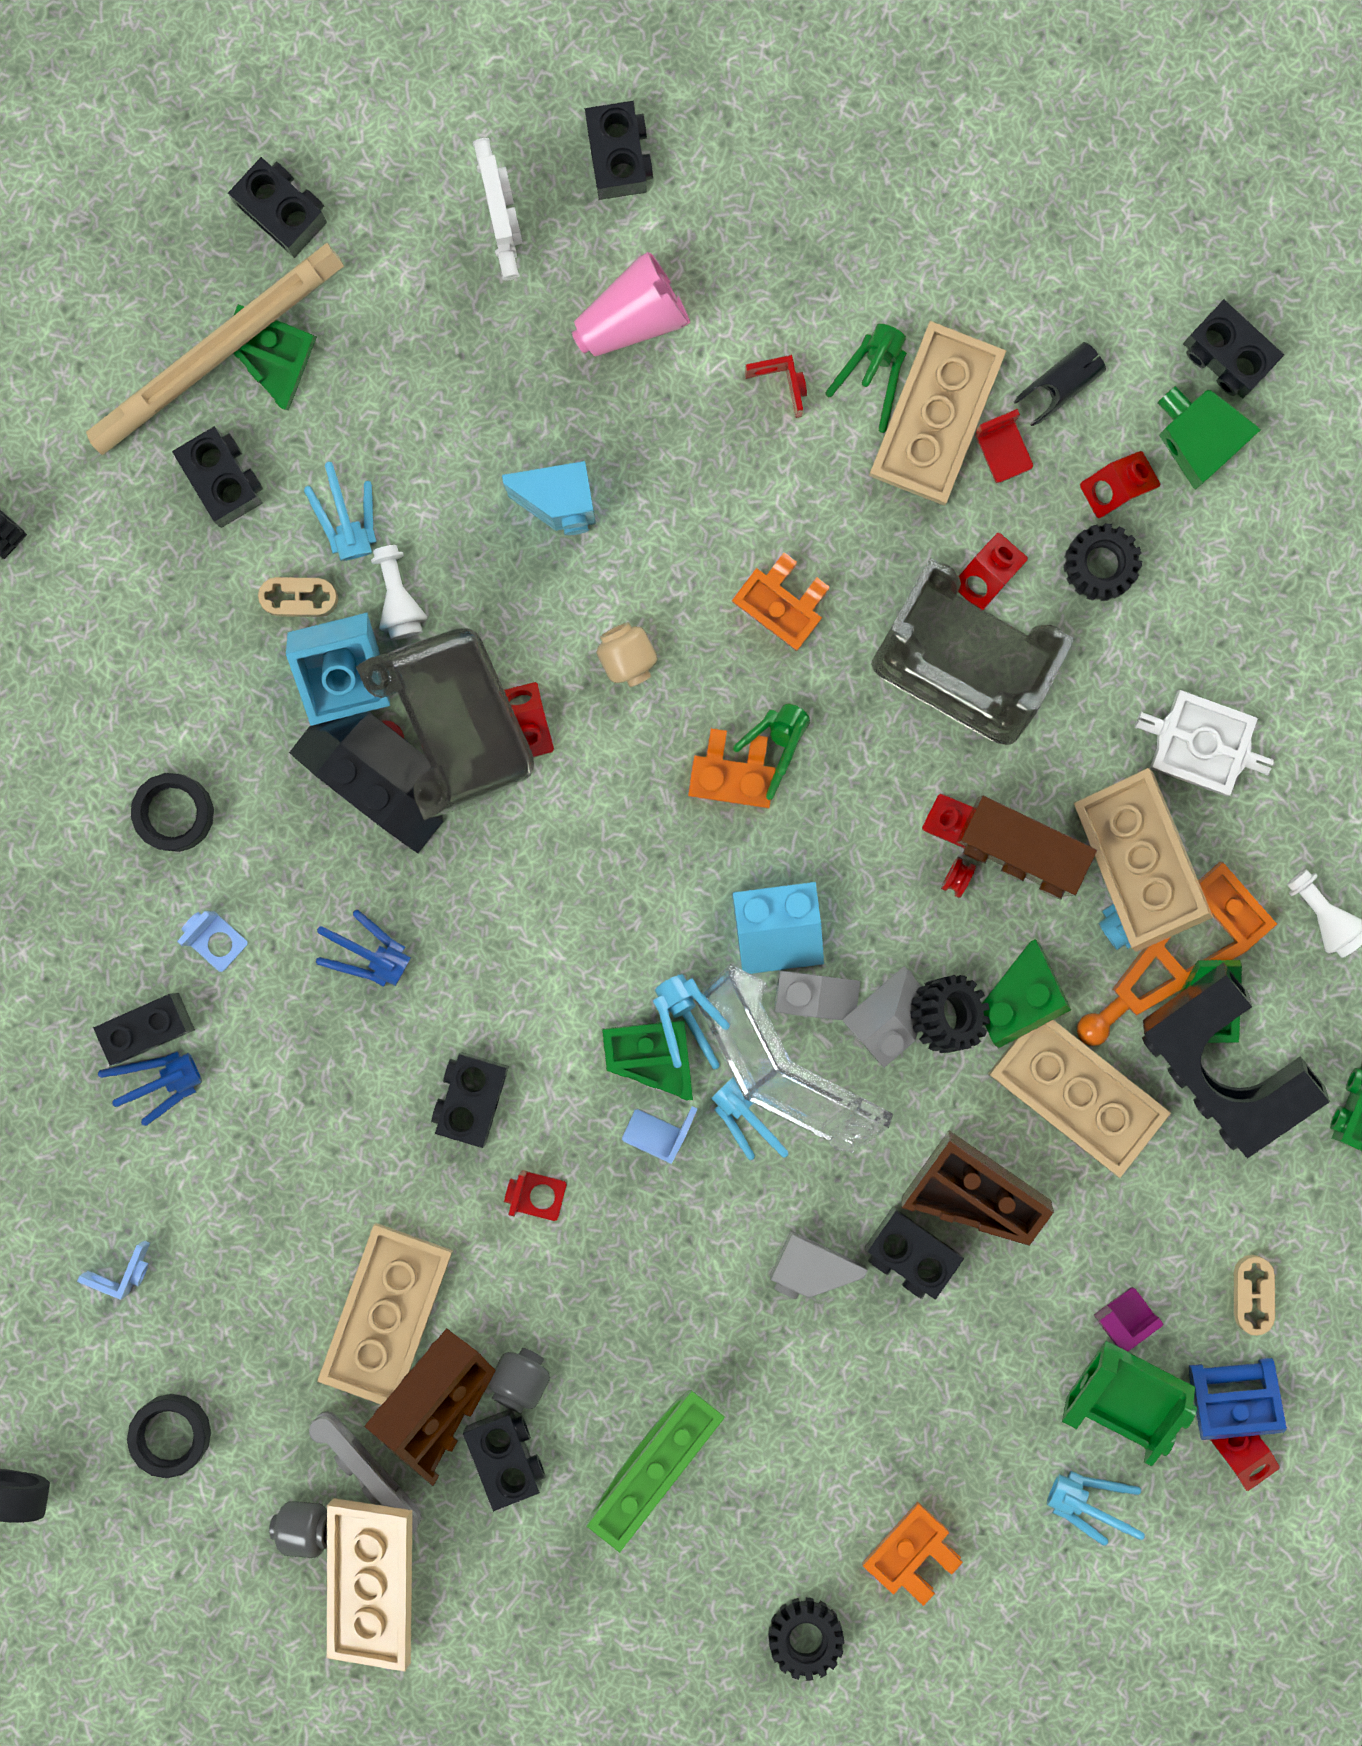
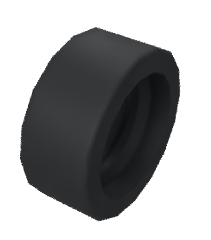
M163 773L149 778L138 788L132 800L130 817L135 832L145 843L158 850L181 852L195 847L206 838L213 824L214 807L210 794L199 782L182 774ZM169 788L181 789L187 792L194 800L197 809L196 820L192 828L185 834L176 837H168L158 833L151 825L148 816L149 805L153 798L160 791Z
M177 1394L158 1396L138 1410L129 1424L127 1444L130 1456L140 1469L151 1476L171 1478L183 1475L201 1460L209 1447L211 1436L209 1419L201 1406L187 1396ZM167 1411L176 1412L184 1416L192 1426L194 1435L189 1451L181 1458L174 1460L160 1459L152 1454L145 1439L146 1426L151 1418Z
M0 1469V1522L24 1523L43 1518L46 1513L50 1482L45 1477L34 1473Z

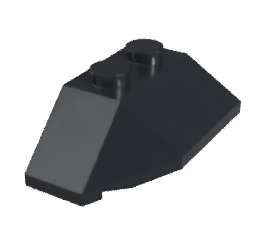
M370 712L310 725L289 752L318 779L417 854H419L444 822L435 763Z

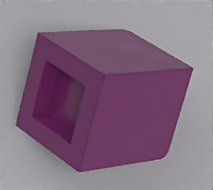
M1133 1287L1126 1290L1094 1314V1317L1113 1343L1127 1352L1164 1325Z

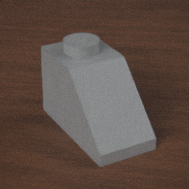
M905 966L842 1020L861 1044L884 1068L915 1042L917 1037L913 1026L919 1024L918 1019H911L910 1011H915L918 1008L911 1005L914 997L919 996L916 991L922 986Z
M779 970L774 1012L843 1020L857 1007L860 981Z
M790 1230L770 1273V1279L776 1282L775 1290L790 1298L797 1299L799 1294L810 1298L863 1279L868 1270L865 1265Z

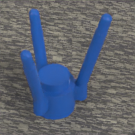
M355 910L353 916L387 946V949L379 946L376 953L325 927H318V934L371 961L368 967L374 971L321 957L316 959L317 965L369 979L384 987L386 982L393 986L397 985L411 957L402 953L405 946L390 938L359 910Z
M178 1051L165 1057L115 1066L98 1072V1076L104 1078L162 1066L166 1067L159 1070L161 1078L112 1101L114 1107H119L164 1086L169 1093L176 1090V1093L141 1120L144 1126L160 1117L183 1098L196 1093L194 1086L202 1083L192 1056L189 1053L180 1056Z

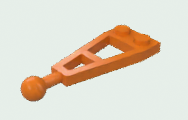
M1223 862L1216 864L1198 880L1213 917L1234 940V942L1203 960H1233L1247 952L1277 925L1273 918ZM1171 937L1142 949L1112 990L1118 997L1099 1014L1090 1013L1079 1020L1077 1034L1083 1043L1089 1046L1101 1045L1109 1037L1110 1026L1129 1009L1135 1015H1138L1182 989L1195 965L1185 970L1164 947ZM1156 957L1173 978L1137 998L1130 989Z

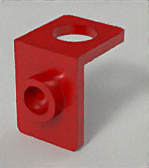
M792 355L745 365L746 379L786 371L795 417H802L803 405L801 397L807 396V388L803 372L796 373Z
M1018 409L980 424L975 432V437L996 483L1004 482L1033 468L1032 460L1015 423L1020 416Z
M1139 451L1103 467L1082 481L1080 488L1095 516L1102 518L1129 500L1157 489L1161 484L1145 454ZM1099 481H1105L1112 489L1113 495L1109 503L1101 502L1096 495L1095 488Z
M996 533L955 579L952 587L975 608L983 611L1025 564L1028 557L1001 533ZM970 576L981 578L987 585V593L984 595L974 593L969 588L968 578Z
M533 682L499 691L498 697L502 717L514 759L520 761L553 752L554 746L544 713L538 683ZM528 695L531 697L524 704H510V701L517 696Z
M939 794L922 826V830L965 849L963 845L957 843V840L973 807Z
M521 1170L518 1179L510 1178L504 1199V1203L511 1204L508 1215L514 1217L517 1212L551 1221L558 1220L567 1183L563 1180ZM538 1185H547L554 1191V1202L546 1209H539L531 1202V1191Z
M1259 1435L1210 1440L1235 1472L1246 1491L1254 1488L1280 1468L1271 1450ZM1265 1465V1467L1260 1472L1253 1476H1250L1252 1472L1256 1470L1258 1467Z

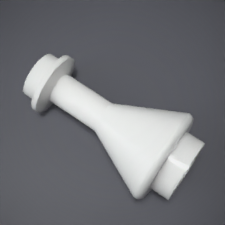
M397 545L384 546L373 550L374 558L371 559L372 564H381L387 589L379 629L389 632L391 640H400L423 633L421 624L427 620V615L403 587L397 560L404 556L403 552L398 551Z
M1305 869L1287 883L1291 889L1289 894L1293 896L1300 893L1317 914L1325 952H1337L1341 958L1346 957L1362 945V919L1329 904L1312 883L1317 878V874H1310Z

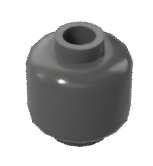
M523 1347L519 1354L514 1352L504 1353L489 1383V1388L494 1392L492 1399L520 1414L524 1408H535L550 1381L549 1372L541 1366L544 1358Z
M299 1501L285 1503L279 1513L272 1517L269 1527L270 1538L275 1540L277 1550L284 1556L318 1557L324 1549H327V1509L320 1503Z

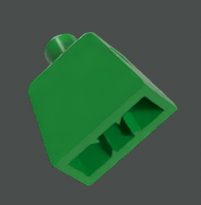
M1175 385L1157 402L1173 420L1159 436L1195 490L1261 431L1256 424L1208 389L1191 403Z

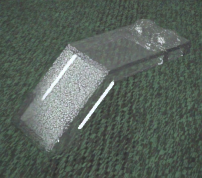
M730 964L700 991L730 1024L729 1029H722L697 1001L696 1003L744 1098L829 1141L833 1148L844 1152L853 1153L887 1130L893 1113L791 1062L761 1003L767 982Z

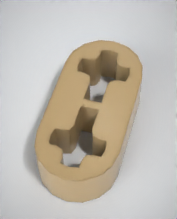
M275 577L268 579L261 585L258 599L262 608L271 615L323 617L332 613L337 607L338 594L334 586L325 579ZM276 586H281V590L284 593L295 594V600H283L280 607L275 608L274 603L267 600V595L274 593ZM316 587H322L323 592L330 595L329 601H323L321 608L316 609L315 603L312 601L302 600V594H315Z
M1247 1255L1237 1262L1234 1269V1316L1237 1325L1242 1330L1255 1336L1267 1333L1274 1325L1275 1274L1270 1262L1257 1255ZM1254 1263H1256L1258 1269L1265 1272L1264 1277L1257 1278V1292H1252L1251 1280L1244 1277V1272L1250 1271ZM1252 1298H1257V1309L1265 1313L1264 1319H1258L1257 1326L1255 1327L1252 1326L1249 1320L1244 1319L1245 1313L1252 1311Z

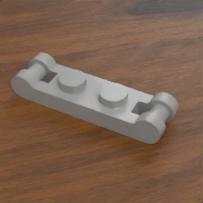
M329 1411L320 1413L310 1425L309 1435L311 1439L316 1443H327L337 1454L334 1459L338 1466L349 1476L355 1474L364 1484L362 1491L372 1504L412 1510L413 1535L422 1518L418 1506L334 1413Z

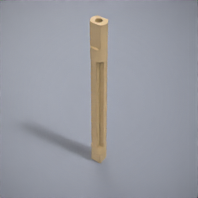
M328 243L324 244L153 380L130 396L120 406L86 431L92 446L102 455L107 453L300 300L344 267L336 252Z

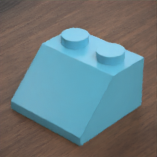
M585 461L502 475L508 497L554 530L564 529V535H577L588 532V525L596 524Z
M368 613L287 633L286 656L311 726L390 706L380 651Z
M816 882L732 893L742 975L824 964Z

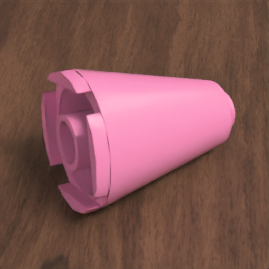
M647 252L640 255L574 321L576 330L572 332V336L584 354L590 351L596 357L684 328V326L690 323L689 316L679 296L676 298L670 286L669 278L652 253Z

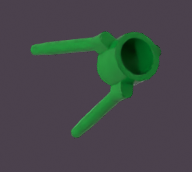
M877 324L873 334L865 335L859 349L825 392L827 397H832L867 352V358L871 363L862 380V386L864 387L870 385L879 366L889 367L890 363H892L879 424L880 433H885L887 430L900 368L907 354L902 350L906 336L900 330L890 325Z
M793 704L783 705L779 712L770 709L764 719L733 746V751L738 753L770 727L771 739L777 745L785 747L766 793V799L768 800L774 798L782 777L786 774L797 744L810 724L809 715L802 708Z

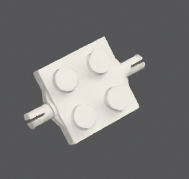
M480 138L473 141V146L478 163L476 168L477 172L482 174L498 249L495 250V255L499 259L502 279L505 281L513 280L520 276L515 259L517 258L515 245L523 244L515 207L508 209L506 207L507 205L514 204L506 167H497L495 155H492L490 139Z
M1182 690L1177 691L1171 710L1163 720L1141 711L1137 718L1139 720L1135 723V728L1158 735L1157 749L1149 769L1226 797L1231 795L1236 778L1245 767L1268 775L1271 768L1267 766L1273 765L1274 759L1251 752V737L1258 718Z

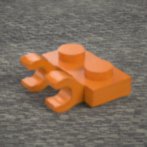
M784 552L767 575L756 568L732 599V603L795 651H798L821 621L822 617L813 610L829 591L830 587L816 577L800 600L790 594L780 585L795 568L797 561Z
M711 728L707 756L694 755L688 796L770 808L771 800L766 799V793L776 768L763 766L768 737L758 736L750 743L747 763L723 760L727 731Z
M917 1501L862 1562V1566L893 1595L903 1586L924 1606L935 1592L933 1591L934 1588L915 1572L916 1569L931 1555L952 1575L963 1561L960 1560L961 1557L950 1546L943 1542L944 1538L949 1534V1530Z

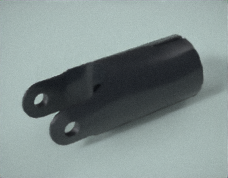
M1086 342L1080 344L1017 396L1014 404L1024 399L1039 386L1044 387L1050 392L1052 401L1049 408L1030 424L1031 426L1046 420L1106 371L1104 361L1100 356L1097 357L1099 354L1091 345Z

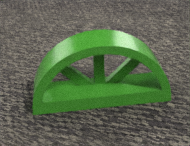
M692 1390L685 1392L660 1417L622 1465L593 1509L586 1527L620 1553L720 1425L725 1416Z

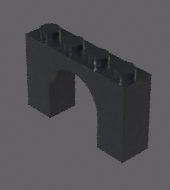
M1223 962L1143 1019L1145 1035L1142 1037V1040L1156 1058L1162 1055L1169 1063L1168 1072L1176 1084L1182 1089L1188 1086L1196 1096L1193 1101L1200 1113L1207 1120L1213 1117L1221 1126L1219 1133L1229 1148L1233 1151L1239 1148L1248 1159L1328 1104L1330 1100L1326 1087L1301 1056L1267 1080L1251 1087H1230L1219 1083L1206 1072L1201 1063V1056L1206 1043L1215 1033L1252 1008L1248 991Z

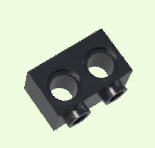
M634 101L584 108L598 200L647 193L646 180L653 179V170L650 154L642 155L640 140L647 139L644 114H635ZM612 124H622L628 129L621 137H612L606 133L607 128ZM625 163L632 166L634 172L629 177L620 178L613 174L612 170L614 167Z
M260 157L232 187L228 195L241 211L295 258L327 223L321 211L325 206L308 189L303 193L297 190L291 184L294 180L293 176L281 164L275 162L271 166ZM266 184L275 186V191L269 198L260 199L256 197L257 191L261 186ZM300 211L306 214L302 224L294 227L286 225L287 218L293 212Z
M1225 299L1219 303L1183 343L1188 348L1186 351L1187 356L1195 365L1200 368L1207 366L1218 376L1216 381L1222 390L1231 396L1238 394L1242 399L1254 389L1284 356L1274 344ZM1213 330L1220 333L1224 340V346H1212L1206 338V332ZM1245 358L1249 360L1254 367L1253 375L1241 373L1237 367V359Z
M213 426L172 451L212 520L220 528L263 504L257 494L263 490V487L251 468L243 471L236 459L242 455V452L230 433L223 436ZM218 449L220 451L218 463L212 467H203V455L208 450ZM231 484H239L241 486L240 497L231 503L224 502L223 492L225 488Z
M179 993L165 995L93 1027L109 1066L120 1064L195 1031Z
M463 1052L459 1053L457 1060L450 1059L443 1079L444 1083L450 1084L445 1100L438 1098L431 1122L438 1124L435 1134L483 1148L487 1143L509 1066ZM476 1067L483 1071L486 1081L482 1089L472 1090L466 1086L463 1077L468 1068ZM464 1107L471 1111L474 1118L471 1128L463 1130L453 1124L452 1113L455 1108Z
M894 1207L891 1208L865 1245L866 1251L871 1254V1257L868 1259L870 1264L886 1275H889L891 1270H894L905 1278L902 1286L920 1299H923L925 1294H928L936 1300L964 1260L958 1252ZM900 1234L905 1238L904 1249L895 1255L886 1253L883 1248L885 1239L889 1235ZM926 1258H934L939 1262V1270L931 1278H922L918 1275V1265Z
M507 1409L465 1427L463 1436L493 1512L540 1493L542 1487L540 1480L545 1479L546 1475L537 1454L530 1456L525 1441L530 1440L531 1437L523 1416L516 1418L513 1410ZM494 1429H502L508 1433L510 1443L504 1447H496L490 1443L488 1433ZM509 1468H517L523 1472L526 1480L518 1486L510 1485L504 1480L503 1472Z

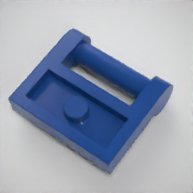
M1273 1358L1259 1359L1258 1363L1211 1368H1204L1202 1364L1189 1365L1190 1384L1195 1386L1194 1403L1197 1406L1196 1415L1201 1440L1284 1433L1287 1430ZM1260 1380L1263 1385V1389L1215 1394H1209L1207 1387L1209 1384Z

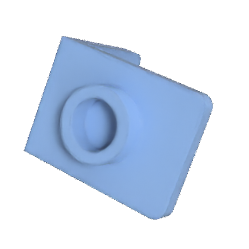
M204 911L202 914L199 912L195 913L182 927L181 930L184 934L177 941L181 946H191L219 972H223L248 944L247 940L215 911ZM218 932L227 934L232 941L231 951L222 957L213 955L208 948L210 937Z
M691 1107L681 1128H677L636 1109L623 1134L622 1140L672 1164L687 1135L697 1108Z
M143 1241L136 1246L121 1284L90 1271L79 1275L77 1282L117 1299H123L129 1295L133 1285L139 1287L144 1279L149 1263L144 1262L143 1259L150 1243Z

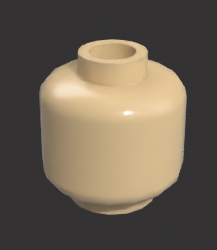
M627 622L608 630L600 636L602 642L599 644L596 653L612 682L623 683L627 681L629 687H633L651 677L649 669L656 664L657 654L643 628L631 627L630 623Z

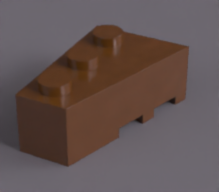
M984 795L977 798L957 840V843L965 847L963 854L984 864L990 859L1003 866L1001 869L1002 873L1022 882L1027 878L1039 884L1040 891L1059 900L1066 896H1076L1097 852V849Z
M950 1130L902 1196L903 1209L940 1217V1220L951 1223L953 1221L978 1228V1231L1028 1246L1031 1245L1054 1213L1052 1201Z
M446 1328L439 1338L431 1344L428 1351L413 1369L404 1376L401 1383L387 1400L375 1411L364 1427L401 1461L431 1486H434L439 1477V1474L435 1472L445 1450L453 1451L458 1442L454 1437L464 1415L472 1416L496 1370L478 1351Z

